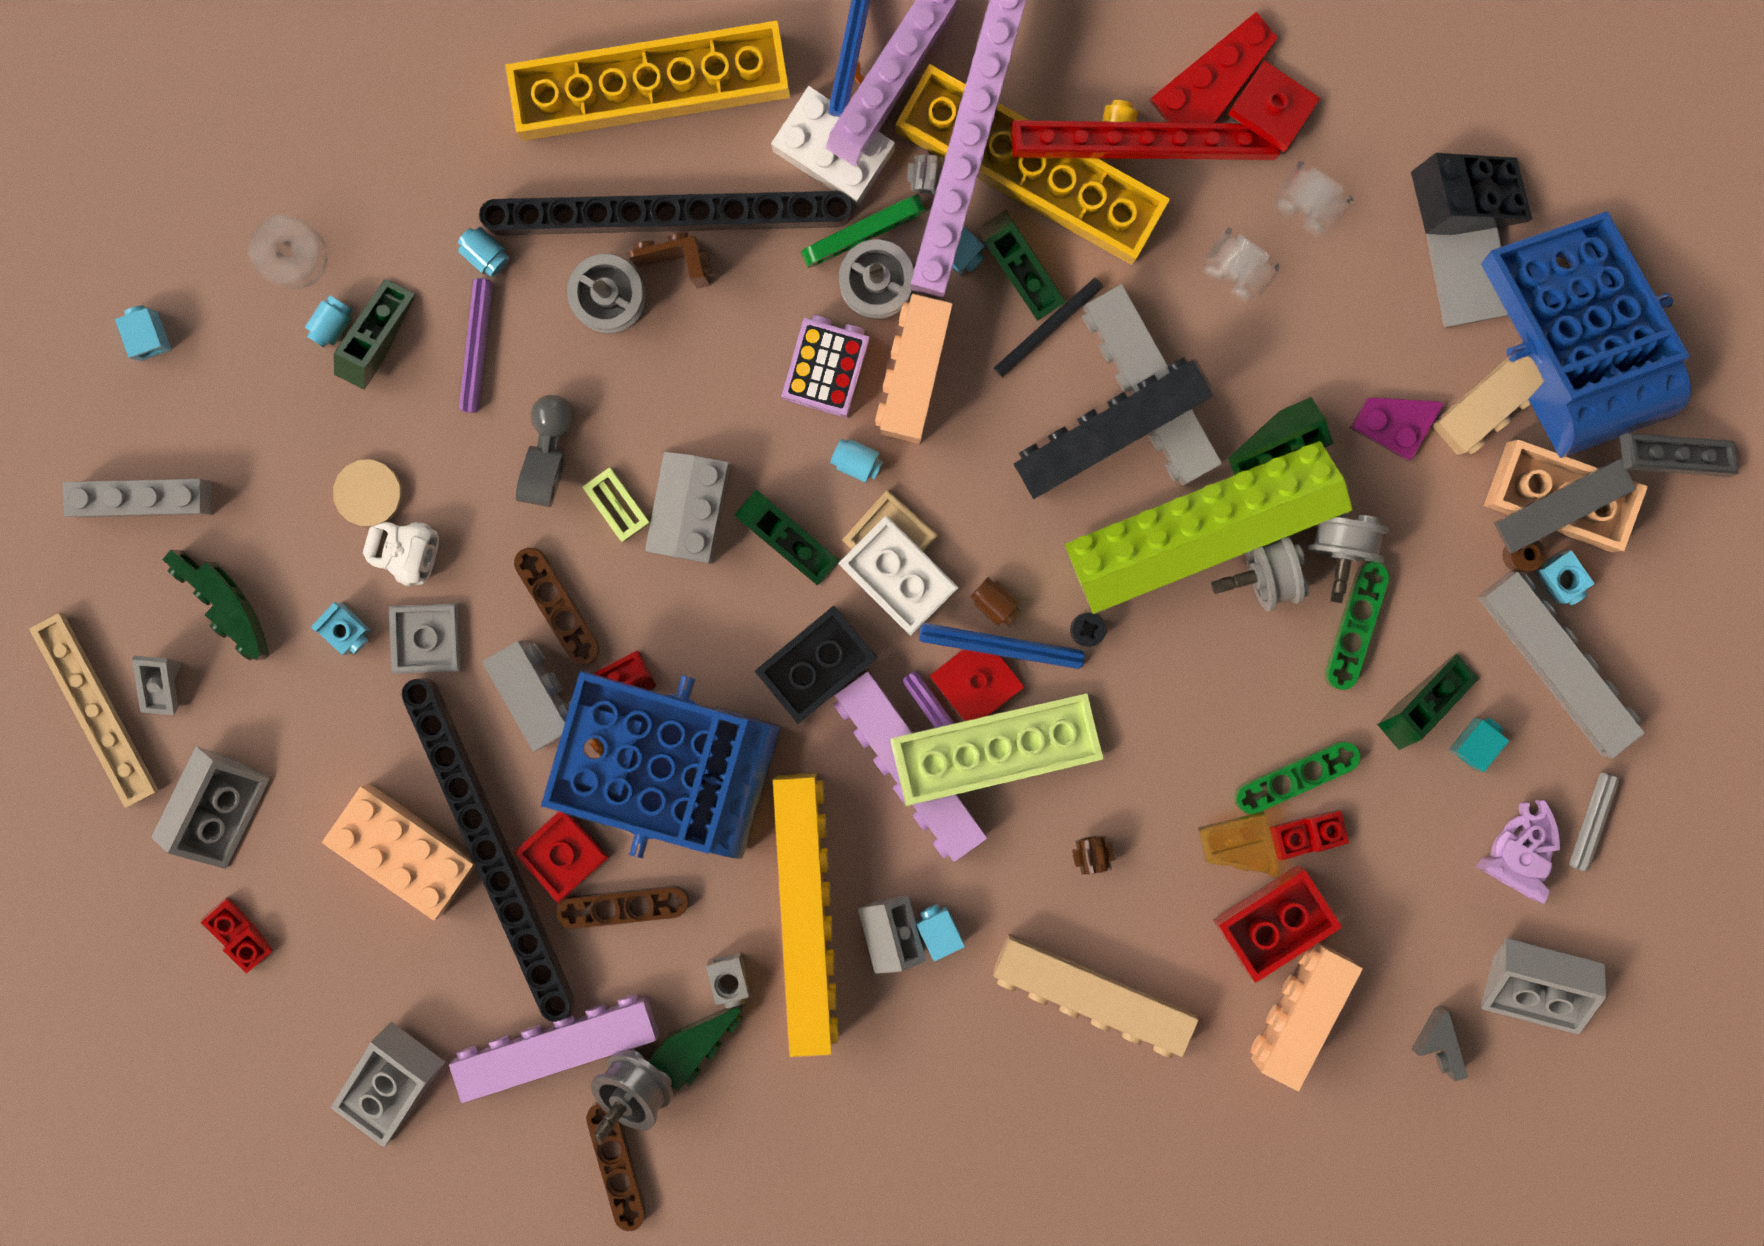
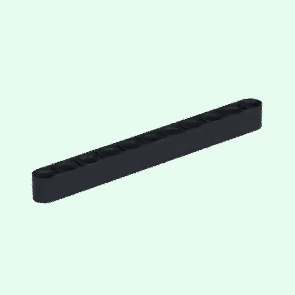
M807 191L491 199L482 204L479 210V218L483 226L495 235L834 228L842 227L849 223L853 211L850 198L843 192ZM802 202L812 206L811 214L805 218L797 217L793 213L795 206ZM833 202H842L847 209L842 216L833 217L827 211L829 205ZM768 203L775 204L778 207V213L770 219L760 215V209ZM733 204H739L744 208L743 215L735 220L726 216L728 207ZM698 205H706L710 208V213L704 220H696L692 217V212ZM633 206L641 208L642 212L638 220L634 222L625 220L624 216L627 209ZM664 206H673L676 209L675 216L669 221H662L658 217L660 209ZM599 207L606 208L607 217L605 220L599 223L591 221V213L594 209ZM564 208L572 209L573 217L568 223L562 224L557 221V215L560 210ZM529 209H537L539 211V217L533 224H525L523 221L524 214ZM504 210L505 217L502 223L491 225L489 219L492 212Z
M428 678L410 680L402 688L401 696L535 1002L545 1019L552 1022L561 1021L574 1007L575 999L445 702L434 681ZM418 684L423 685L427 690V698L423 703L416 701L413 696V690ZM431 715L438 717L441 722V729L437 734L430 732L427 728V720ZM445 746L451 748L455 754V760L451 765L444 763L440 757L441 750ZM458 777L463 778L468 783L469 790L465 796L458 794L454 789V782ZM470 809H476L482 814L483 820L480 826H473L468 821L467 816ZM484 840H489L495 844L496 854L494 857H487L483 854L481 844ZM502 871L509 876L510 885L508 888H501L496 884V872ZM515 902L522 906L524 915L521 919L513 918L509 914L508 907L510 903ZM523 934L535 936L538 942L536 949H527L523 945ZM537 965H545L550 969V980L545 981L538 978L535 971ZM558 996L562 998L565 1002V1010L555 1011L549 1004L550 997Z

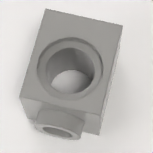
M737 953L708 961L706 969L715 1005L724 1004L725 1008H732L744 1004V999L749 998L751 990L742 954ZM731 974L737 978L739 986L736 989L727 990L721 985L720 978L723 975Z

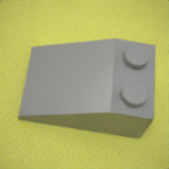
M390 1022L370 1042L331 1108L385 1148L432 1084L445 1061L393 1022Z

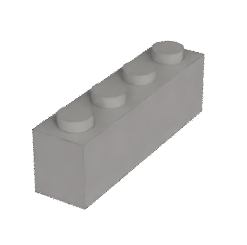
M172 479L63 482V516L213 515L212 481Z

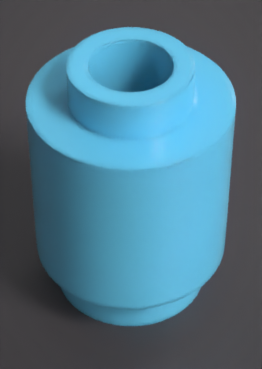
M481 227L475 230L472 228L467 229L458 240V244L461 245L458 253L482 274L487 273L491 278L497 275L509 260V256L505 254V248Z
M329 295L326 301L322 300L305 325V328L310 331L307 337L324 348L327 343L334 346L351 321L349 316L353 309Z
M840 439L830 463L837 466L836 470L866 483L869 477L874 480L876 479L883 461L878 459L880 452L852 439L849 441Z

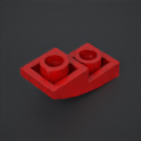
M1341 810L1309 816L1269 827L1277 860H1286L1310 852H1321L1349 843Z
M228 896L206 914L200 922L224 945L223 952L246 974L273 950L254 924Z

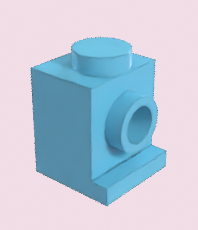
M334 602L311 626L315 632H318L341 655H349L351 652L354 655L367 644L368 639L366 635L371 631L342 602ZM339 625H343L346 628V635L342 638L336 633Z

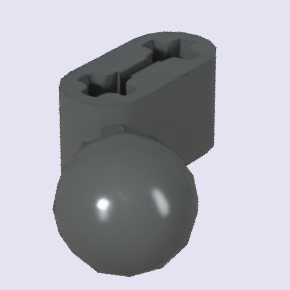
M546 395L539 398L532 407L531 422L534 429L539 433L537 447L529 446L517 483L516 501L551 507L554 502L565 460V453L557 451L559 437L566 434L571 428L574 420L570 404L560 396Z

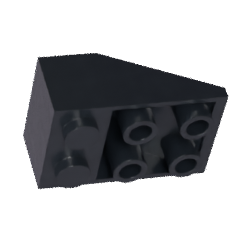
M1434 153L1411 171L1426 234L1457 235L1527 223L1532 220L1517 157Z

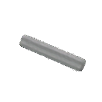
M1601 773L1598 777L1569 862L1570 866L1581 871H1588L1590 869L1619 784V778L1616 776Z

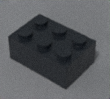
M833 605L754 672L797 724H799L878 657L836 606Z

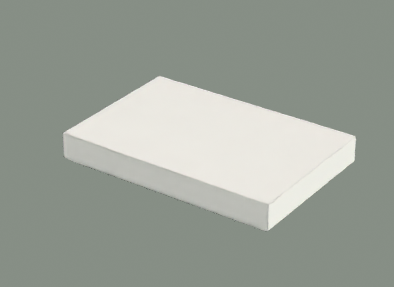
M887 515L838 563L910 636L959 588Z

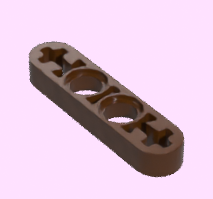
M525 548L520 550L514 559L516 572L565 652L578 665L592 663L599 655L600 647L598 641L549 561L538 549ZM527 554L530 557H538L539 561L536 562L535 567L540 574H543L545 570L549 574V576L538 579L533 585L530 579L536 578L534 572L531 569L524 570L522 567L526 562L524 556ZM546 582L553 583L557 588V596L550 602L542 600L539 595L540 586ZM563 611L571 612L575 618L574 626L567 631L560 629L557 625V617ZM582 628L584 634L578 635L583 644H591L592 648L588 651L590 657L586 659L584 655L577 656L575 651L579 648L575 639H571L568 643L565 636L575 634Z
M679 886L572 896L566 898L558 906L556 916L558 922L568 929L679 917L686 911L689 906V896ZM670 893H675L678 899L682 898L683 903L677 906L676 911L672 910L671 905H661L659 907L661 913H655L656 901L653 894H659L658 901L667 900L670 897ZM637 896L646 898L649 902L648 912L642 915L634 913L630 906L631 900ZM610 900L613 902L616 908L613 917L603 918L598 914L597 905L600 901ZM586 901H591L590 913L593 920H588L589 913L578 915L576 921H572L570 916H565L564 911L569 909L570 904H574L575 909L580 910L588 907Z
M595 1102L588 1110L586 1121L614 1221L620 1229L634 1231L642 1225L646 1215V1207L623 1126L618 1121L613 1129H616V1132H610L603 1143L598 1144L594 1134L601 1120L595 1121L594 1117L597 1115L598 1109H602L605 1114L607 1112L598 1102ZM610 1140L616 1141L621 1147L620 1155L615 1158L607 1157L602 1150L605 1142ZM617 1173L626 1174L630 1179V1186L625 1190L616 1189L612 1185L611 1179L613 1175ZM633 1193L635 1197H630L628 1202L630 1209L638 1211V1214H636L634 1221L630 1222L629 1217H622L626 1210L623 1198Z

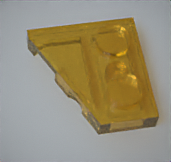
M1264 811L1197 827L1204 859L1207 863L1219 866L1229 865L1235 869L1248 872L1253 870L1267 873L1271 877L1279 876L1268 821Z

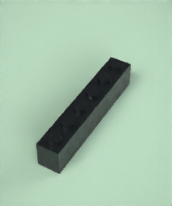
M1186 357L1177 360L1167 366L1170 373L1162 378L1157 379L1155 374L1137 384L1139 391L1128 397L1123 392L1107 401L1110 408L1100 414L1093 409L1079 417L1077 420L1080 425L1068 431L1066 426L1050 434L1048 436L1050 443L1041 448L1035 443L1019 452L1018 454L1021 459L1013 464L1032 498L1035 499L1217 395L1197 359L1188 362Z

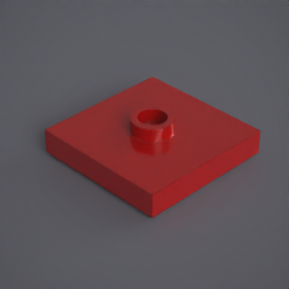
M1264 60L1228 115L1285 152L1320 100V97Z
M965 649L959 651L929 675L964 721L989 716L1024 688L999 655Z
M559 811L513 852L557 903L610 857L573 815Z

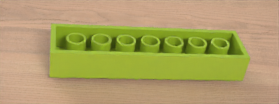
M1321 441L1282 457L1274 458L1247 471L1239 472L1217 483L1207 485L1185 496L1177 497L1150 510H1145L1118 523L1110 524L1088 535L1080 536L1064 545L1090 609L1095 614L1350 512L1352 507L1345 480Z

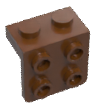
M687 232L670 235L667 242L655 244L654 240L642 241L634 244L635 249L628 251V257L636 267L685 257L690 280L697 289L710 286L708 276L714 275L710 256L707 255L706 250L702 251V247L694 235L688 236Z

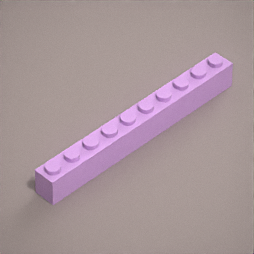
M989 0L910 283V290L944 298L1027 0Z

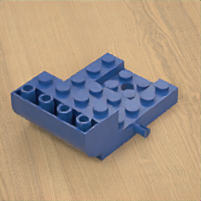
M1608 211L1491 250L1483 260L1481 265L1523 342L1520 345L1507 348V357L1511 356L1509 360L1515 362L1529 356L1534 361L1544 380L1528 400L1560 458L1675 417L1688 404L1691 384L1684 362L1690 356L1663 310L1673 305V298H1669L1671 295L1668 292L1655 296ZM1556 257L1567 260L1570 269L1559 266L1556 262Z
M580 671L541 806L631 832L635 836L629 855L634 857L638 844H640L637 857L643 858L648 839H658L707 854L713 853L741 859L744 856L781 725L719 707L713 709L697 704L690 699L695 678L689 677L685 690L686 675H681L676 694L665 695ZM591 738H597L604 744V753L598 758H592L585 752V743Z

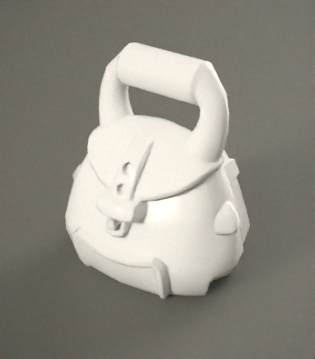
M385 521L378 525L370 526L363 555L372 566L388 570L394 575L397 582L405 586L422 585L428 580L433 569L439 546V535L437 531L431 529L426 523L412 522L406 526H399ZM383 530L388 532V536L383 547L382 557L375 558Z

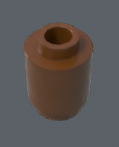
M1539 540L1514 553H1509L1505 546L1502 553L1505 565L1515 572H1529L1538 569L1544 563L1546 556L1545 548ZM1525 550L1527 552V559L1523 555Z
M989 577L970 596L976 602L974 606L997 626L1002 622L1008 626L1021 612L1017 608L1021 601L999 581L993 582Z

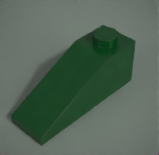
M1007 209L978 228L983 241L1037 321L1066 303Z
M386 279L383 280L334 352L335 376L365 390L381 366L415 298V293Z
M1309 397L1280 410L1227 459L1233 474L1236 475L1239 472L1247 471L1274 458L1282 457L1321 441L1324 448L1334 443L1325 417L1312 397Z
M755 490L734 514L745 526L817 586L839 561L838 558L758 490Z
M1455 654L1400 700L1377 725L1398 750L1421 741L1479 679L1461 657Z

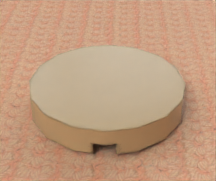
M372 459L357 460L346 465L337 475L333 486V501L338 512L348 522L362 527L375 526L389 521L395 515L394 513L400 507L402 501V485L397 474L386 464Z

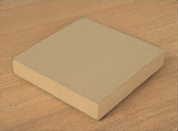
M886 490L842 541L853 549L886 515L922 551L935 539L937 534L893 494Z

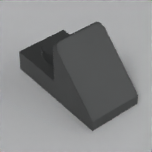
M1439 1006L1432 1011L1416 1039L1412 1051L1418 1056L1440 1050V1053L1436 1054V1059L1441 1072L1447 1073L1454 1081L1468 1078L1450 1013L1442 1006Z

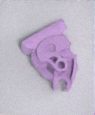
M1540 799L1535 800L1538 811L1534 815H1531L1529 812L1530 803L1521 802L1519 804L1520 816L1514 817L1506 824L1504 830L1498 834L1492 845L1491 856L1482 858L1476 867L1533 901L1545 904L1550 891L1542 882L1545 881L1553 869L1551 857L1554 851L1560 850V836L1558 826L1545 800Z

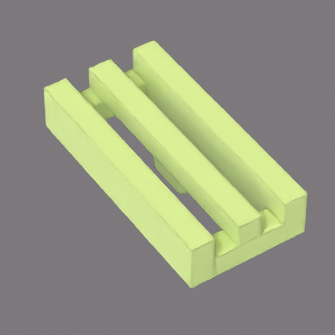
M609 467L582 487L621 542H625L629 537L639 532L640 529L650 524V521L612 468ZM608 477L639 519V522L634 524L604 482ZM597 485L629 529L625 532L593 490Z

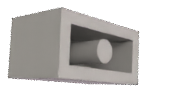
M908 895L879 899L857 908L875 974L904 971L926 961Z

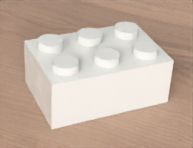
M808 86L772 141V150L832 191L845 193L850 198L851 203L858 207L894 153L895 142L877 132L856 167L826 150L830 132L839 117H833L829 114L830 100Z

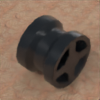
M1093 613L1079 614L1070 625L1071 637L1082 646H1095L1105 636L1106 627L1104 621Z

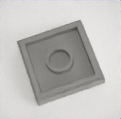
M459 603L389 606L392 674L461 671Z

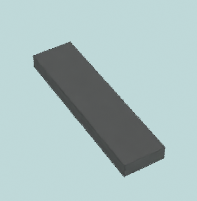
M1626 433L1620 436L1624 470L1731 477L1738 474L1734 441Z
M1616 459L1494 522L1508 552L1514 553L1636 490V487L1627 470H1624L1622 460Z

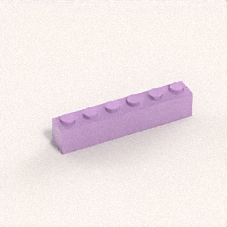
M915 0L832 128L826 150L856 167L955 13L959 0Z
M867 671L837 692L834 696L838 701L833 705L845 721L848 718L852 719L858 728L853 731L854 735L864 748L869 745L877 754V757L873 759L874 763L884 776L888 773L892 775L897 782L893 789L905 804L890 739L912 734V731L870 672ZM957 794L913 804L917 812L912 814L923 831L930 828L937 838L932 843L943 859L950 856L953 862H955L987 839L986 834Z
M632 994L617 1000L618 1005L608 1009L605 1008L604 1004L586 1010V1016L573 1019V1015H567L563 1020L553 1022L554 1026L543 1030L540 1025L521 1031L522 1036L509 1040L508 1035L488 1042L490 1047L477 1051L476 1046H472L456 1053L457 1057L449 1064L461 1104L613 1055L616 1052L626 1051L656 1041L659 1031L648 997L645 996L638 999L637 994Z

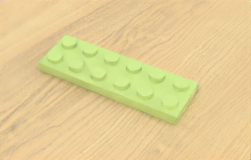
M1087 693L890 739L906 806L1103 760Z

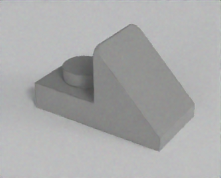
M134 655L132 665L140 712L175 715L178 709V701L174 680L182 666L181 663L168 658Z

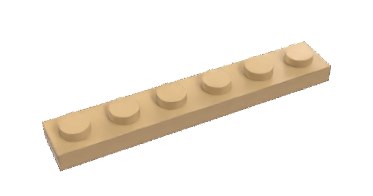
M57 613L29 628L125 808L131 807L159 792L64 613Z

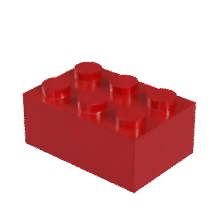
M1299 865L1213 919V922L1244 970L1255 983L1342 928L1306 870Z

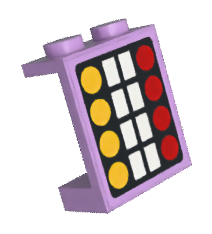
M813 315L812 320L803 318L781 398L795 404L848 418L852 397L866 348L869 346L870 337L864 335L865 330L857 326L846 324L844 329L831 326L832 320L822 316Z

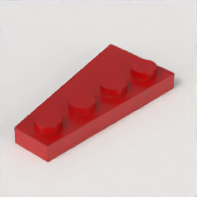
M1255 12L1152 96L1149 101L1166 122L1215 123L1278 37L1261 16Z

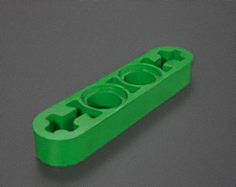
M913 195L811 244L800 253L807 268L815 267L851 250L864 241L874 239L925 213L927 209L920 195Z
M1369 562L1363 564L1355 574L1325 669L1326 681L1335 689H1350L1358 680L1389 582L1388 570L1380 563ZM1373 568L1376 569V576L1380 577V582L1373 583L1369 593H1376L1375 599L1369 595H1358L1359 588L1367 590L1369 580L1364 578L1365 572H1372ZM1360 600L1368 602L1371 607L1369 617L1363 620L1356 618L1353 613V606ZM1351 632L1356 633L1361 640L1359 649L1354 652L1347 651L1343 646V638ZM1339 653L1345 657L1356 658L1355 664L1347 661L1345 672L1349 673L1350 677L1348 680H1342L1341 684L1337 683L1338 677L1333 675L1334 670H1341L1344 660L1337 659Z
M1344 741L1328 745L1240 785L1235 791V804L1247 814H1256L1351 772L1360 762L1359 750L1353 744ZM1340 748L1347 752L1351 751V756L1347 758L1348 764L1344 765L1342 762L1331 764L1330 766L1334 771L1329 773L1328 764L1322 756L1326 754L1327 759L1332 760L1339 756L1338 750ZM1310 761H1316L1321 766V774L1315 780L1306 779L1303 773L1304 766ZM1279 775H1286L1290 779V789L1284 794H1277L1272 787L1273 780ZM1265 782L1266 791L1272 797L1271 800L1267 801V796L1262 795L1255 799L1256 805L1254 807H1251L1248 803H1242V800L1246 798L1245 791L1250 790L1252 793L1263 791L1260 783Z

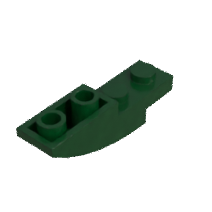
M171 549L162 559L170 566L167 571L181 583L187 581L195 588L193 594L206 605L213 604L205 614L212 622L209 625L211 629L223 638L227 636L237 644L235 649L244 658L250 661L252 659L265 660L269 656V651L260 622L251 604L232 578L216 562H205L200 567L182 550Z

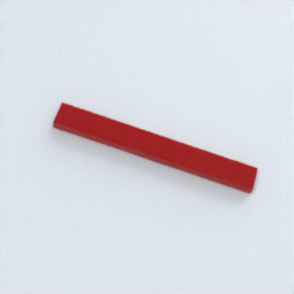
M1013 120L1010 125L1013 158L1276 160L1280 155L1277 147L1241 123Z

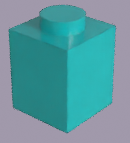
M1473 718L1449 750L1475 771L1484 773L1509 740L1502 735L1504 729L1492 719L1487 718L1484 721L1483 719Z

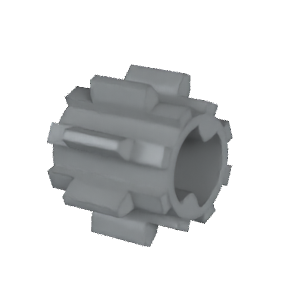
M926 154L915 155L914 163H908L907 180L908 183H911V191L922 194H936L945 158Z

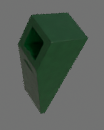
M743 1004L732 1008H724L669 1033L648 1062L671 1078V1086L675 1090L679 1091L684 1083L689 1087L702 1071L697 1067L704 1057L711 1060L721 1047L722 1043L718 1039L726 1030L732 1033L743 1019L739 1014Z

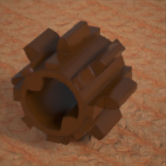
M1105 835L1076 840L1077 849H1072L1074 864L1076 867H1080L1082 874H1095L1112 869L1111 861H1115L1113 844L1107 843Z

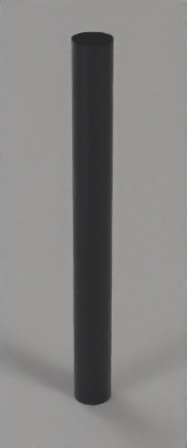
M1094 277L994 367L997 374L1003 378L1103 288L1100 281Z

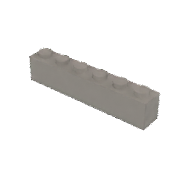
M1122 284L1084 306L1083 309L1086 314L1082 315V319L1089 332L1092 334L1096 331L1102 342V344L1098 345L1099 350L1107 363L1113 361L1119 372L1115 375V378L1123 392L1129 391L1132 395L1139 391L1137 384L1155 374L1157 379H1160L1170 373L1166 362ZM1192 409L1148 434L1157 452L1162 450L1167 458L1168 463L1165 464V468L1174 482L1179 480L1181 485L1187 484L1222 464Z
M1508 572L1477 596L1478 600L1600 755L1613 759L1645 734L1639 726L1641 723L1639 716L1630 707L1625 708L1618 700L1620 693L1610 681H1603L1596 672L1599 666L1594 659L1587 653L1583 655L1575 645L1578 643L1576 636L1567 627L1564 626L1562 628L1554 617L1557 616L1556 611L1546 600L1541 601L1533 592L1536 587L1532 580L1524 573L1520 575L1518 572Z

